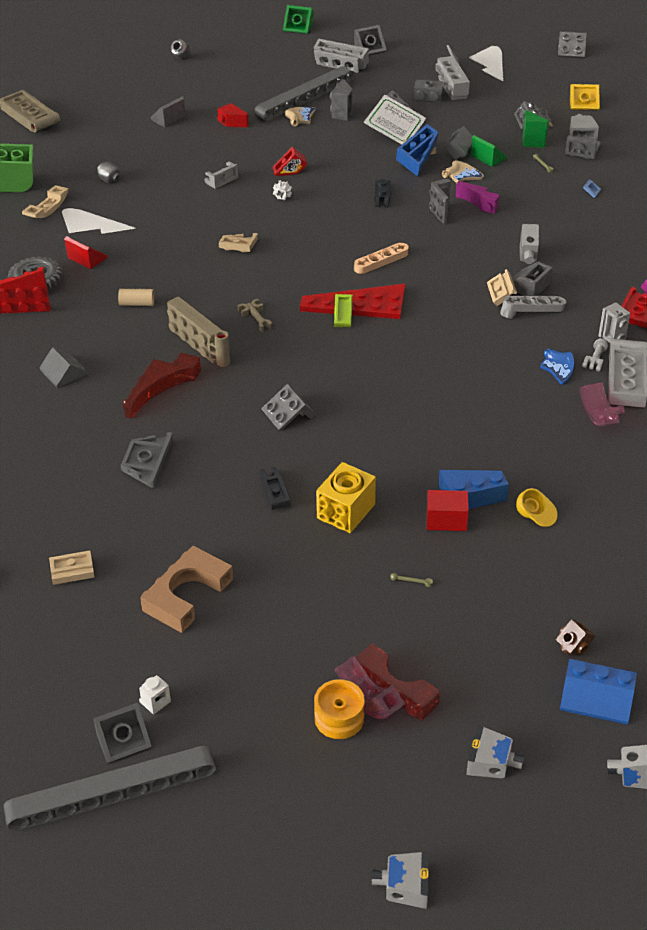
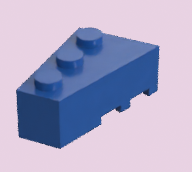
M428 124L397 148L396 160L418 176L437 144L438 131Z
M439 471L440 490L468 491V509L507 501L509 483L502 471Z

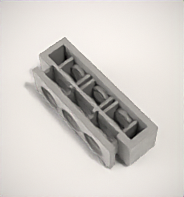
M318 39L314 46L317 65L332 68L344 66L353 72L359 73V69L364 70L369 62L368 48Z
M454 56L438 58V63H436V71L440 74L438 79L443 81V87L450 99L467 98L470 82Z

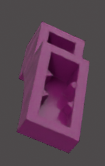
M458 181L456 184V197L475 204L480 208V211L494 214L499 208L500 194L487 192L486 187Z

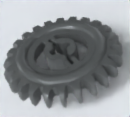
M41 256L20 260V263H15V266H12L8 272V278L12 276L18 277L23 275L24 272H33L43 266L47 270L45 277L49 289H51V283L56 286V282H60L63 274L61 265L57 261L47 257L41 258Z

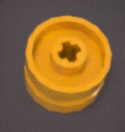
M341 679L331 680L318 688L314 696L315 724L318 730L326 737L333 739H347L358 733L364 723V694L360 687L353 682Z

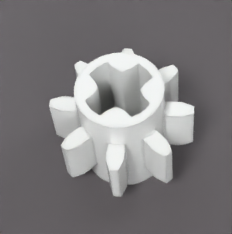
M280 180L278 184L274 185L273 189L275 190L273 194L277 199L286 200L291 195L290 190L292 186H289L287 181L282 182Z

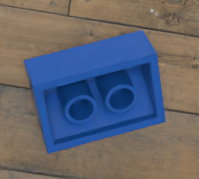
M569 659L560 710L628 725L637 673Z

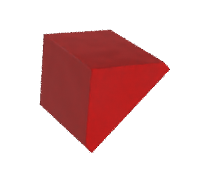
M65 237L67 257L89 269L107 259L108 255L69 237Z
M428 490L426 530L467 531L468 491Z

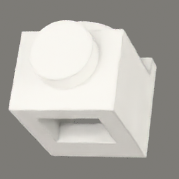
M157 675L148 678L140 687L141 698L139 702L153 715L171 702L169 685ZM159 696L161 699L155 702V698Z

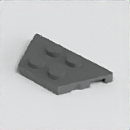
M173 432L166 433L167 436L160 438L152 435L146 438L132 439L121 463V471L154 488L173 440Z

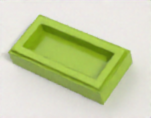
M335 294L334 327H351L352 295Z

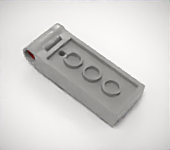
M611 339L608 404L646 407L647 342Z

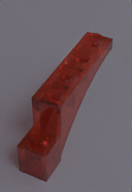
M180 353L173 363L153 359L151 364L147 366L145 373L140 376L136 386L132 388L130 395L123 401L125 417L132 419L148 401L163 391L188 381H195L201 372L200 357Z

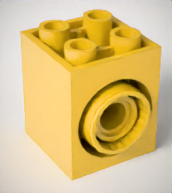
M342 462L316 490L317 518L340 530L351 533L375 505L376 476Z

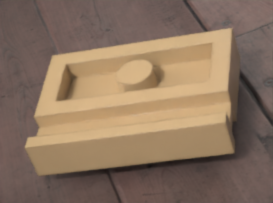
M507 269L504 274L500 273L487 282L493 303L496 306L503 303L506 296L517 293L511 274Z
M90 550L49 558L53 585L94 578Z

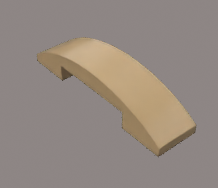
M55 185L47 192L48 197L37 206L30 205L22 211V214L35 218H44L51 215L62 204L69 192V188Z

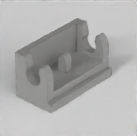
M227 162L226 165L228 167L213 174L209 171L205 174L209 178H205V183L216 189L237 179V164Z

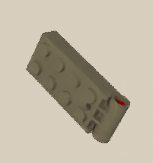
M24 90L0 98L1 109L30 131L38 132L60 123V117L57 112L52 111Z
M179 296L168 301L167 313L169 315L170 330L175 332L183 341L185 340L193 349H196L212 363L217 362V365L220 367L228 366L230 364L228 333L217 327Z

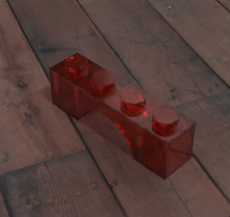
M373 643L370 644L354 659V672L356 675L370 683L375 690L381 691L388 696L393 703L402 706L411 716H415L423 721L439 705L440 691L424 679L415 682H403L394 678L388 672L389 655Z

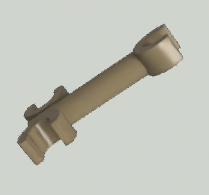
M254 299L252 304L238 305V312H241L242 317L248 316L249 312L259 323V330L261 332H264V327L272 329V322L264 319L259 313L264 310L263 303L260 304L259 299Z

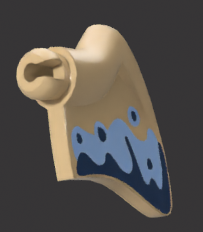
M290 108L286 110L285 116L290 119L291 125L294 127L298 126L299 123L310 124V117L315 113V108Z
M453 161L452 166L442 172L444 178H452L456 183L458 181L483 179V174L480 171L460 161Z

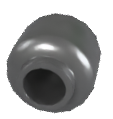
M178 39L171 45L172 54L178 59H185L190 54V46L185 41Z
M110 161L102 162L98 166L97 172L100 179L108 184L119 180L120 169L118 166Z

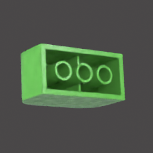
M0 144V192H24L32 186L34 167L33 145Z

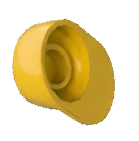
M533 488L526 489L518 496L516 507L522 516L531 518L542 527H549L556 522L557 510L554 504L539 490Z

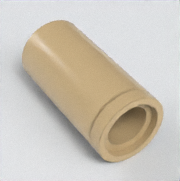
M119 289V305L154 306V289Z

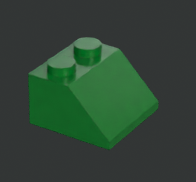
M287 5L283 31L308 34L313 26L315 15L313 9Z

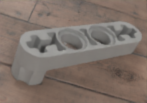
M506 296L500 314L511 319L516 315V312H561L565 308L566 300L559 296Z

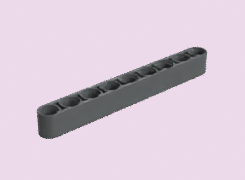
M341 66L257 105L254 113L261 119L269 121L284 114L290 108L299 107L333 91L341 80L350 83L354 79L355 74L352 70Z
M207 746L195 747L12 798L6 801L3 806L7 828L11 831L23 830L211 776L216 771V766L210 748Z

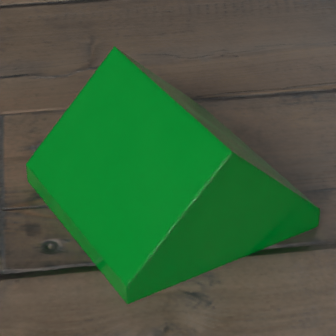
M525 110L523 147L544 148L546 147L549 121L528 110Z
M475 135L472 136V157L491 167L507 159V156L496 146Z

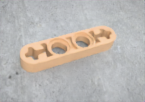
M397 243L359 258L354 262V270L357 273L364 274L402 259L408 255V245Z

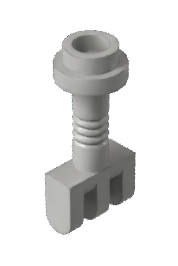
M602 338L595 341L593 356L586 355L582 365L583 368L590 364L589 369L593 370L596 365V371L600 372L603 360L599 359V357L608 347L607 341Z

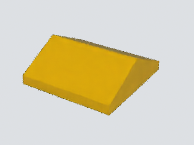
M571 84V110H599V85Z

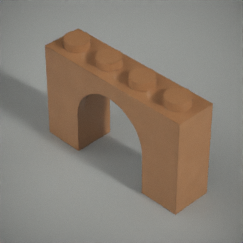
M192 546L182 554L175 564L169 567L162 577H159L140 597L142 611L183 633L195 620L194 606L172 593L173 590L182 583L197 581L222 592L233 580L232 565Z

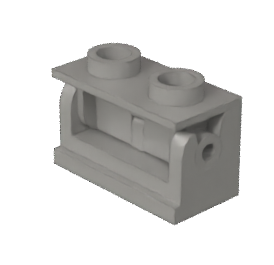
M617 303L603 308L598 336L600 338L603 337L608 342H611V339L626 340L630 312Z

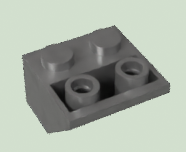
M341 80L330 93V99L332 100L330 112H332V118L348 121L352 116L353 89L345 80Z
M536 262L522 269L512 278L517 293L524 296H538L551 284L553 267Z

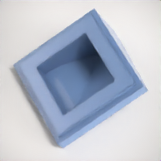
M589 180L583 186V189L594 198L601 190L592 180Z

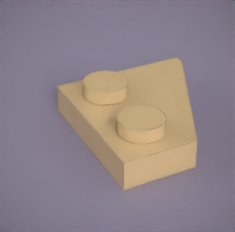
M253 233L252 237H244L243 234L223 235L219 241V248L250 252L258 240V233Z

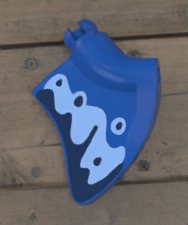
M547 349L544 352L546 359L542 362L540 368L549 371L563 385L573 373V355L571 352L562 353L554 349Z

